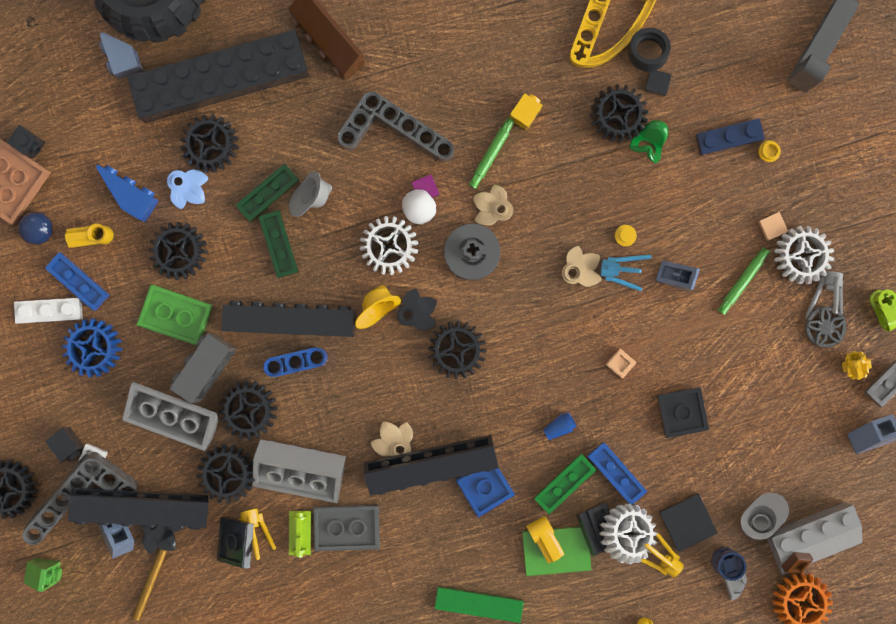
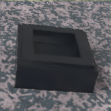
M657 70L650 71L645 92L666 96L672 74Z

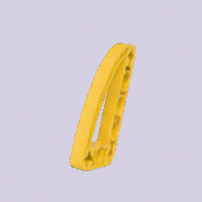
M590 0L570 52V62L577 67L591 68L602 65L617 56L631 42L632 36L641 29L656 0H642L645 4L625 36L606 52L590 57L610 0ZM597 11L600 14V19L598 21H591L588 17L589 12ZM583 31H590L593 35L592 40L584 41L581 38ZM581 45L585 46L582 56L585 58H581L580 61L576 60L577 56L574 53L577 54Z

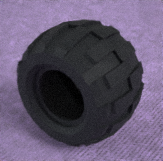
M95 0V7L102 18L117 32L137 41L144 42V40H150L153 43L167 41L168 37L174 35L178 37L186 32V27L192 21L196 22L201 13L200 5L205 0Z

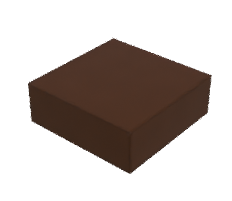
M793 552L783 563L782 568L784 572L802 573L812 562L813 558L810 553Z

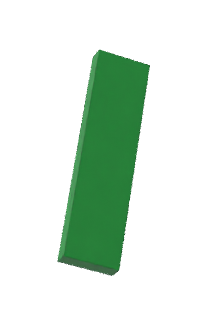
M438 586L434 609L521 623L524 600Z

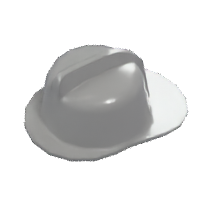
M310 172L292 194L289 202V211L292 216H302L309 208H319L326 203L332 186L322 180L318 172Z
M777 493L762 494L741 516L742 530L752 539L762 540L772 536L788 517L789 507L787 501Z

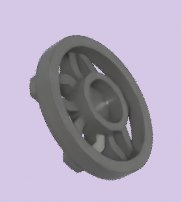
M831 307L815 309L809 314L805 322V332L808 339L819 347L835 346L843 340L846 332L844 316L838 311L837 317L831 318L829 312H833ZM820 312L819 320H812ZM835 320H840L838 324H834ZM817 323L816 328L811 326L810 324ZM841 326V331L839 333V331L835 330V328H839ZM810 329L817 331L815 339L811 335ZM833 332L836 334L837 338H834L832 336ZM827 337L828 339L833 341L831 343L823 344L827 340Z

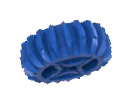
M87 319L82 320V325L80 323L74 324L76 330L68 329L71 336L63 337L65 341H68V344H63L61 347L67 349V352L63 353L62 356L69 357L66 364H73L72 371L79 370L80 376L87 374V377H93L95 373L99 377L102 376V371L104 373L110 372L109 366L112 368L116 367L113 359L120 360L121 357L116 355V352H121L123 349L117 347V344L122 341L121 339L114 338L118 335V332H111L112 325L105 326V321L103 320L97 322V319H91L89 322ZM95 330L87 341L80 340L84 333ZM102 335L107 342V349L102 345ZM86 345H92V347H94L98 351H92V349ZM77 347L82 351L81 359L78 355ZM97 355L105 356L99 364L90 366L91 361H94Z

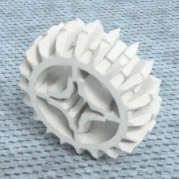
M385 216L384 224H381L378 218L376 219L377 227L370 223L369 227L372 231H363L368 238L360 239L361 242L366 243V246H361L360 250L367 251V253L362 255V258L367 259L370 257L366 264L371 266L375 263L373 268L375 272L379 267H382L381 274L385 275L386 268H389L390 275H394L393 268L397 267L398 272L401 273L402 268L400 266L402 264L406 268L410 267L406 262L407 259L412 262L415 261V258L410 256V254L418 253L417 249L412 248V246L418 245V241H411L416 236V233L408 234L412 227L408 225L404 229V220H401L399 225H397V217H393L392 223H389L388 217ZM384 229H395L386 238L376 235ZM400 233L407 240L406 251L397 246ZM373 240L381 245L378 259L372 253L371 246ZM393 240V246H395V249H388V251H385L384 249L386 247L383 246V242L389 243ZM390 254H397L402 257L394 263H383Z
M798 226L796 231L789 229L788 234H782L783 241H777L776 244L781 249L774 250V253L779 254V257L774 258V261H780L781 265L777 266V269H784L783 277L790 274V282L796 280L797 284H802L804 281L806 284H811L812 280L816 282L820 280V276L827 275L825 269H831L832 266L827 262L834 260V257L829 256V253L834 252V249H828L827 245H830L831 241H824L825 233L818 236L819 229L816 228L811 231V226H806L804 229L802 226ZM797 239L795 252L789 254L791 244ZM806 239L813 242L817 249L811 248ZM804 252H806V254L812 253V255H809L804 258H802L801 256L796 257V255H800ZM819 256L816 267L811 271L813 259ZM790 261L797 262L802 272L794 268Z
M618 505L616 509L609 510L610 515L604 516L607 522L600 524L604 528V532L599 534L605 538L601 543L607 545L604 551L611 553L610 557L617 559L619 563H639L641 559L648 558L647 552L650 551L645 547V544L648 543L651 546V544L657 543L653 540V536L658 534L653 532L656 524L650 523L653 517L646 515L647 510L640 509L638 505ZM628 532L634 533L633 535H629V536H628V535H623V533H628Z

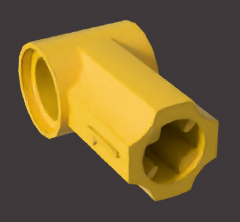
M93 224L86 227L66 229L65 240L69 248L97 244L106 245L113 240L114 233L108 226ZM102 229L103 237L98 239L97 233Z
M546 516L526 526L548 563L555 562L564 555Z

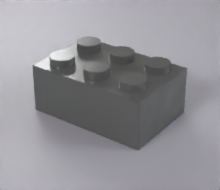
M208 333L206 336L202 335L196 344L198 348L195 353H190L183 363L186 366L181 372L178 371L171 380L173 384L170 389L191 404L203 400L238 349L217 334Z

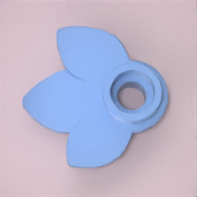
M194 169L186 173L179 170L171 172L167 178V184L171 189L170 198L172 203L180 209L185 206L187 201L194 204L204 203L205 196L200 186L208 180V177L203 172ZM176 177H180L183 181L179 186L174 183Z

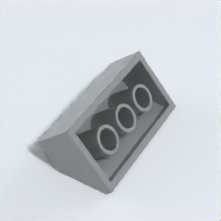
M135 382L131 383L122 419L128 423L203 451L206 450L213 440L219 421L215 412Z
M260 439L253 460V478L255 482H253L252 487L338 503L346 456Z
M843 502L779 528L772 536L767 538L779 571L781 575H784L788 572H784L782 565L793 552L810 553L813 558L811 563L861 544L862 525L854 505Z

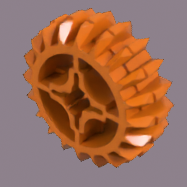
M802 572L798 574V577L792 573L790 575L791 580L784 577L783 581L785 584H777L780 591H774L773 594L778 599L772 600V603L777 605L773 610L776 614H779L777 617L779 621H784V624H822L820 622L822 619L828 621L825 615L826 613H832V610L828 608V606L833 605V601L828 599L832 594L826 591L828 586L825 583L821 584L822 580L820 578H814V575L810 573L805 576V573ZM800 587L797 593L791 594L793 590ZM812 587L817 594V603L812 601ZM787 601L793 604V617L788 612ZM796 601H806V602H808L809 604H807V603H804V604L801 603V604H799V603L796 602ZM814 611L811 615L806 617L808 612Z

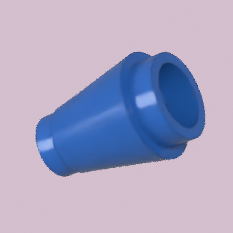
M569 412L561 413L543 431L547 438L551 440L573 432L577 425Z

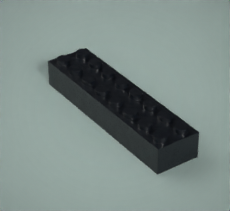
M294 29L127 76L138 118L144 123H148L310 76L298 34Z

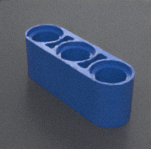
M310 348L272 357L265 361L263 366L264 372L270 377H278L321 367L327 362L328 354L322 348ZM315 351H319L323 356L322 361L318 364L312 360V354ZM294 356H298L301 359L299 368H294L291 365V359ZM273 361H277L280 365V370L277 373H273L270 370V364Z

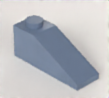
M114 523L98 525L112 559L134 549V539L128 527Z

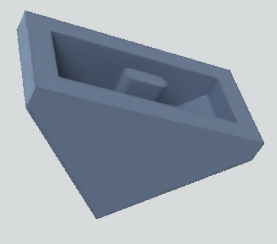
M662 260L656 281L686 292L692 291L700 269Z

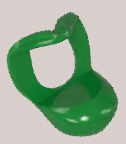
M653 120L644 126V130L637 137L632 139L629 148L638 153L646 152L648 159L657 164L661 159L662 147L668 137L669 130L665 122ZM640 141H647V142H649V143L654 147V149H655V154L653 153V149H652L651 146H649V145L638 146V145H639V142H640Z

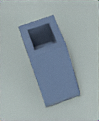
M104 32L100 33L102 41L99 42L103 54H106L109 61L106 62V65L111 75H115L120 80L144 71L138 53L131 45Z
M893 414L871 421L847 434L855 454L857 455L896 441V420Z

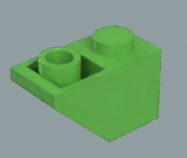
M36 557L27 561L24 584L39 592H43L59 582L62 575L61 561Z

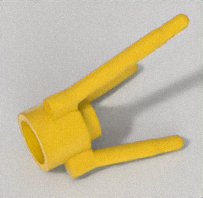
M258 509L241 512V518L238 520L254 523L252 544L255 558L259 560L260 555L255 527H259L258 522L272 550H275L276 546L263 520V515L258 513Z
M658 533L656 537L670 555L664 557L646 543L645 547L661 560V566L647 559H641V562L660 571L665 576L669 574L672 578H675L682 571L684 564L679 561L680 556L671 549L664 538Z

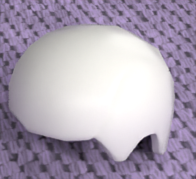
M413 190L403 198L402 209L410 222L422 225L429 222L435 216L436 204L427 191Z

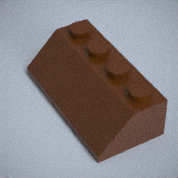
M294 0L288 9L291 14L290 21L297 29L301 27L305 31L303 34L305 39L311 45L315 43L319 48L317 53L324 61L328 59L333 66L330 68L337 77L342 75L347 80L365 65L362 52L318 0Z

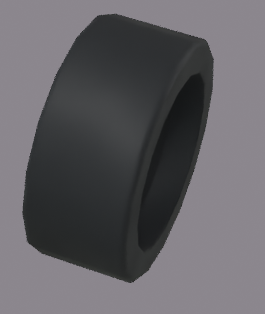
M653 27L643 28L632 36L628 48V58L632 65L639 70L645 72L656 71L662 68L668 59L671 50L670 40L659 29ZM644 40L656 42L662 49L661 56L656 59L642 57L637 51L638 43Z

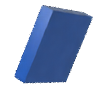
M499 468L489 472L483 471L465 477L461 476L456 479L457 484L478 518L515 495Z

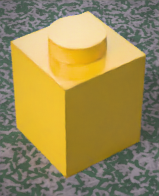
M524 93L510 114L509 119H512L517 125L527 131L543 105L540 104L541 101L532 94L528 96Z

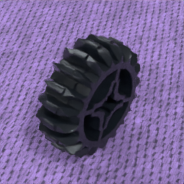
M616 84L614 90L611 86H608L606 88L607 93L601 90L599 92L600 97H595L593 100L596 104H592L590 107L592 111H595L590 114V118L596 119L591 125L599 126L596 130L597 134L601 131L604 132L602 139H606L608 135L611 136L610 142L612 143L616 137L619 143L623 142L624 137L628 142L631 141L632 136L637 137L639 135L638 130H644L645 127L641 123H647L648 121L644 115H647L649 111L642 109L646 106V101H639L642 98V94L636 97L634 95L636 92L635 88L628 92V85H625L622 90H620L619 84ZM617 98L628 101L630 105H623ZM610 100L611 112L603 116V105ZM616 111L619 113L625 112L622 117L614 115ZM635 111V122L632 127L628 128L627 116ZM613 122L622 130L613 129L607 123Z
M205 114L202 115V121L197 117L194 118L196 124L193 125L189 122L187 125L191 129L189 131L186 129L182 131L187 137L180 138L181 142L186 143L180 147L182 151H187L183 157L189 159L188 164L190 166L195 165V169L198 171L203 167V171L208 173L211 167L212 172L216 173L217 166L225 170L223 163L226 162L231 165L232 162L229 160V157H237L232 151L239 150V146L233 144L239 141L237 136H233L236 130L234 128L230 129L231 123L229 121L224 123L223 117H219L216 121L214 114L210 116V119ZM206 128H213L210 129L209 132L205 135L199 134L202 130ZM220 130L224 132L226 137L225 147L219 144ZM202 140L206 142L208 140L210 142L212 141L217 147L209 146L208 148V146ZM194 141L199 142L201 145L199 158L194 151ZM215 152L221 153V155L215 159L206 160L207 158H210V156Z
M176 222L174 227L173 223H168V230L161 226L162 234L154 233L157 240H150L154 248H149L148 252L154 253V255L150 256L149 260L157 261L153 264V268H160L158 272L160 275L166 273V278L171 279L174 275L175 280H180L181 274L184 279H188V272L195 276V267L202 270L203 267L199 262L207 261V259L201 257L202 254H208V250L202 249V247L207 245V242L200 241L203 238V234H196L198 230L196 227L190 229V224L185 223L182 228L181 222ZM186 234L178 242L174 243L169 240L173 235ZM191 240L194 245L193 258L188 252ZM163 246H166V248L168 249L166 262L163 258L162 253ZM172 246L180 248V251L185 256L178 255ZM181 259L188 262L182 268H171L173 263L176 264Z
M450 321L448 322L449 329L446 330L443 325L440 326L443 333L439 334V332L434 331V334L438 337L437 340L430 338L429 341L435 343V347H428V350L435 351V354L430 355L429 359H437L432 364L433 367H436L438 364L442 366L438 373L441 374L444 369L448 370L446 373L447 378H449L451 372H455L454 379H458L459 372H462V377L466 378L465 371L469 370L470 374L473 375V366L478 369L481 368L476 363L477 360L485 361V358L480 357L479 354L487 352L486 349H480V345H484L486 342L485 340L478 342L477 338L481 337L482 333L480 332L475 336L473 334L476 330L475 326L469 331L467 330L468 322H465L464 328H461L460 321L456 322V327H453ZM456 332L467 334L473 342L468 344L460 343ZM449 334L451 346L446 350L439 351L441 340ZM453 339L456 340V344L458 343L459 346H468V348L460 352L461 361H459L458 356H455V354H446L447 351H451L454 348ZM475 348L473 360L465 366L463 360L464 353ZM454 356L459 368H452L446 365L441 358Z
M244 381V388L240 382L236 383L237 390L229 387L228 390L231 395L228 393L222 395L227 399V402H219V405L225 406V409L218 411L219 414L225 413V417L221 418L220 421H228V424L224 427L225 430L233 427L231 435L234 436L239 431V439H243L246 433L247 439L250 440L253 437V432L256 438L261 437L260 430L265 434L268 432L265 425L269 427L274 426V423L269 419H277V415L271 413V411L278 410V406L271 407V403L275 402L276 398H268L272 391L269 390L264 393L265 385H261L257 389V381H254L251 387L249 381ZM245 392L258 395L262 401L253 403L246 396ZM239 395L240 408L232 413L233 402ZM246 404H248V407L258 406L250 412L251 416H248L249 413L239 414L247 408ZM265 407L264 418L258 425L257 412ZM238 417L245 418L248 424L250 423L251 428L241 426L235 419Z
M223 444L221 450L218 446H215L213 449L214 453L209 450L206 452L208 458L202 457L200 459L205 465L197 467L198 470L203 471V473L197 474V478H203V481L198 485L199 487L204 485L207 487L203 493L207 494L210 491L211 500L217 495L218 503H221L224 497L227 504L231 503L232 497L237 502L240 500L239 494L245 497L247 495L245 489L252 490L253 488L248 483L255 482V479L250 476V474H253V469L249 467L253 465V461L247 462L246 459L250 457L249 453L244 456L241 455L244 451L243 448L235 452L236 445H231L229 451L227 444ZM227 456L223 467H211L218 457ZM234 459L241 465L243 474L235 469ZM226 468L228 469V473L232 475V477L229 476L227 480L225 478V474L220 472L226 470ZM211 475L218 478V487L213 483ZM231 480L242 481L236 490L226 491Z
M9 459L7 462L0 460V473L4 472V477H1L0 514L2 519H6L8 516L15 518L17 514H24L25 509L28 510L32 507L30 502H34L37 499L32 495L39 491L33 488V485L38 483L37 480L32 481L31 479L35 473H27L29 466L22 467L21 461H17L14 464L13 459ZM16 477L21 482V485L17 483ZM7 486L10 488V490L14 491L8 492L5 490V488L1 487ZM21 493V498L17 504L11 506L14 496Z

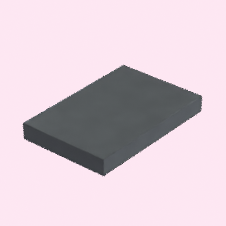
M379 505L313 507L314 551L380 549Z

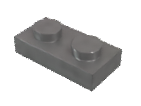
M893 361L863 391L878 407H883L896 394V361Z

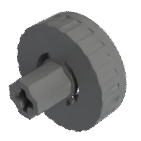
M465 224L460 226L446 240L444 247L445 262L450 271L461 279L468 281L483 279L493 272L499 262L500 245L498 239L490 229L483 225ZM471 245L476 249L475 256L468 253Z

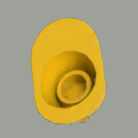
M384 285L370 291L363 299V312L356 319V327L364 329L378 322L387 313L397 308L401 302L400 297L392 296Z

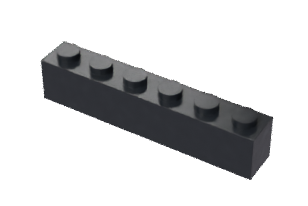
M229 301V305H223L222 331L355 337L356 311H351V306H338V310H329V305H316V309H307V304H294V308H286L285 303H273V307H264L263 302H251V306H242L243 302Z
M492 435L364 462V478L369 494L372 496L376 494L382 495L395 490H405L418 485L424 486L432 482L447 481L455 477H465L483 471L489 472L499 467Z
M72 488L68 521L75 524L93 522L98 525H109L114 523L126 527L136 524L148 528L157 525L170 529L188 527L189 529L198 530L206 528L209 500L208 495Z

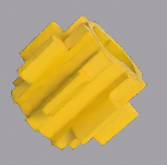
M853 351L850 354H846L845 362L842 363L843 372H847L850 379L861 380V378H866L867 374H869L868 369L872 368L870 359H866V355H863L861 351Z

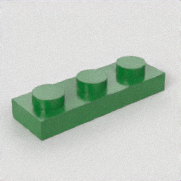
M580 453L534 499L548 514H551L596 469Z

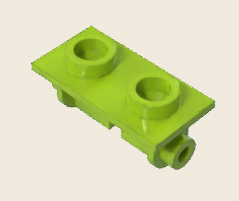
M289 511V555H294V557L311 555V511Z

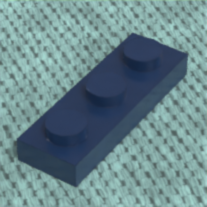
M760 118L695 135L701 156L765 139Z

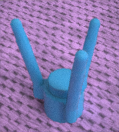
M652 256L608 257V260H602L601 276L605 277V281H613L642 291V287L614 277L619 275V271L641 273L642 270L620 267V263L616 262L651 259Z

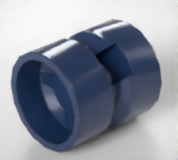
M721 547L712 554L711 565L723 578L729 581H737L744 576L747 565L744 557L731 548Z

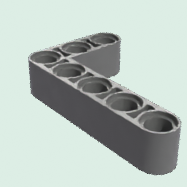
M856 0L833 1L787 80L789 84L806 93L825 78L831 67L826 61L860 2Z
M374 91L367 92L362 97L338 134L341 147L345 150H353L358 146L375 119H377L441 162L450 161L454 155L453 144L448 139ZM370 99H376L378 104L376 107L370 108L367 106V102ZM387 111H394L396 113L395 118L392 120L386 119L384 115ZM356 118H366L365 124L362 126L356 125ZM407 122L414 125V129L410 132L402 129L403 125ZM347 134L354 136V140L350 144L343 142V138ZM428 134L432 137V141L424 144L420 141L421 136ZM442 146H447L450 149V153L442 156L439 154L438 149Z
M92 451L86 453L27 521L23 531V540L27 544L36 545L44 539L68 511L72 488H87L91 482H94L102 489L122 490L123 487H131L133 491H137V481L99 453ZM88 461H93L97 464V466L94 468H90L86 465V463ZM112 474L115 476V479L107 480L104 476ZM79 478L83 483L74 484L72 479ZM65 495L68 497V500L61 501L57 496ZM51 512L54 514V516L46 517L43 515V513ZM37 529L40 533L32 534L29 530Z

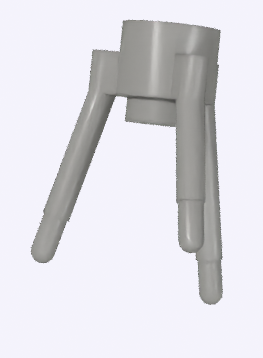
M827 271L825 277H820L819 285L805 315L806 319L813 311L823 286H826L825 290L834 291L833 313L837 314L838 311L841 314L843 313L844 281H842V273Z

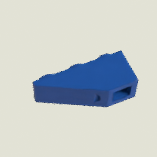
M107 164L105 168L97 165V170L120 208L137 219L146 222L159 201L153 197L155 193L144 186L142 190L135 187L136 182L127 176H124L123 179L116 175L118 171Z

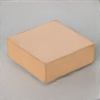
M780 212L758 221L767 241L788 232Z
M619 348L605 365L623 379L637 362Z

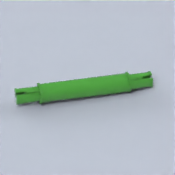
M507 118L502 128H499L497 135L468 184L472 188L477 189L481 179H484L515 123L512 119Z
M762 247L758 255L753 257V260L724 298V302L717 309L718 312L726 315L732 305L734 306V303L764 264L763 261L770 253L769 250Z

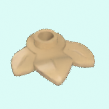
M493 185L490 193L481 192L473 197L475 205L481 210L475 218V221L480 225L491 226L498 220H508L513 214V206L507 201V192L501 186ZM501 206L505 207V211L503 213H499L498 211Z
M579 246L572 248L566 256L567 264L562 269V278L569 284L580 283L585 287L598 284L602 278L594 270L599 264L600 255L594 253L583 255ZM569 270H575L576 276L570 277L568 274Z
M382 422L380 427L381 439L371 442L374 451L381 456L400 455L396 452V447L402 446L404 448L402 454L411 452L409 444L413 438L411 426L406 422L398 428L390 422Z

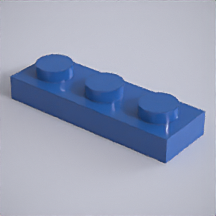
M58 252L45 267L49 273L93 311H96L110 296L108 292L62 252Z
M602 442L587 455L629 504L633 505L648 492L605 442Z

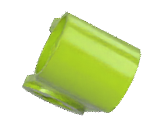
M876 290L871 293L869 301L881 327L886 332H890L896 328V293L892 290Z

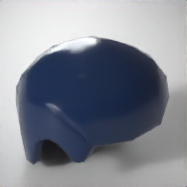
M30 212L24 215L18 224L20 236L29 244L40 245L48 241L53 232L52 222L43 212Z

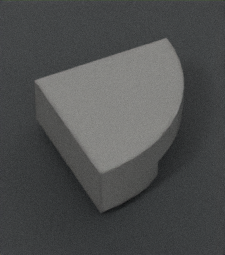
M746 573L737 581H729L723 578L731 600H735L741 595L747 583Z

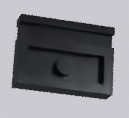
M600 503L584 510L582 513L576 514L591 556L605 552L604 550L607 545L601 543L605 539L604 536L599 534L604 532V528L600 524L607 522L604 516L610 515L606 503Z

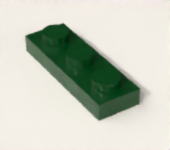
M284 163L235 206L249 222H252L300 180Z
M280 210L258 216L277 278L280 279L299 273Z

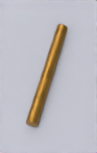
M160 548L158 550L132 618L134 620L140 621L167 554L165 550Z

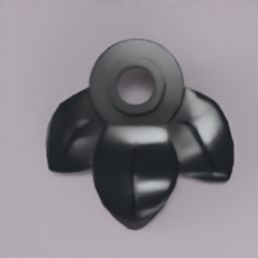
M417 289L408 291L403 297V306L397 311L398 321L405 326L413 325L418 330L433 328L436 322L430 314L434 311L437 300L431 297L420 298ZM406 311H410L412 313V317L410 319L404 318V313Z
M142 525V529L145 532L142 539L143 547L150 554L157 547L165 551H174L176 540L173 533L180 531L184 527L170 529L165 526H156L155 529H151Z

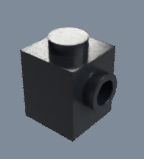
M18 125L7 140V143L23 155L34 159L41 151L45 141L29 129Z
M70 426L60 429L45 441L60 462L67 460L72 462L81 455L79 451L85 447Z

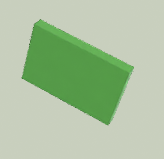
M151 284L137 325L196 345L204 334L213 305Z
M580 526L553 528V534L559 542L564 555L551 563L546 561L529 531H522L526 576L591 571L590 551Z

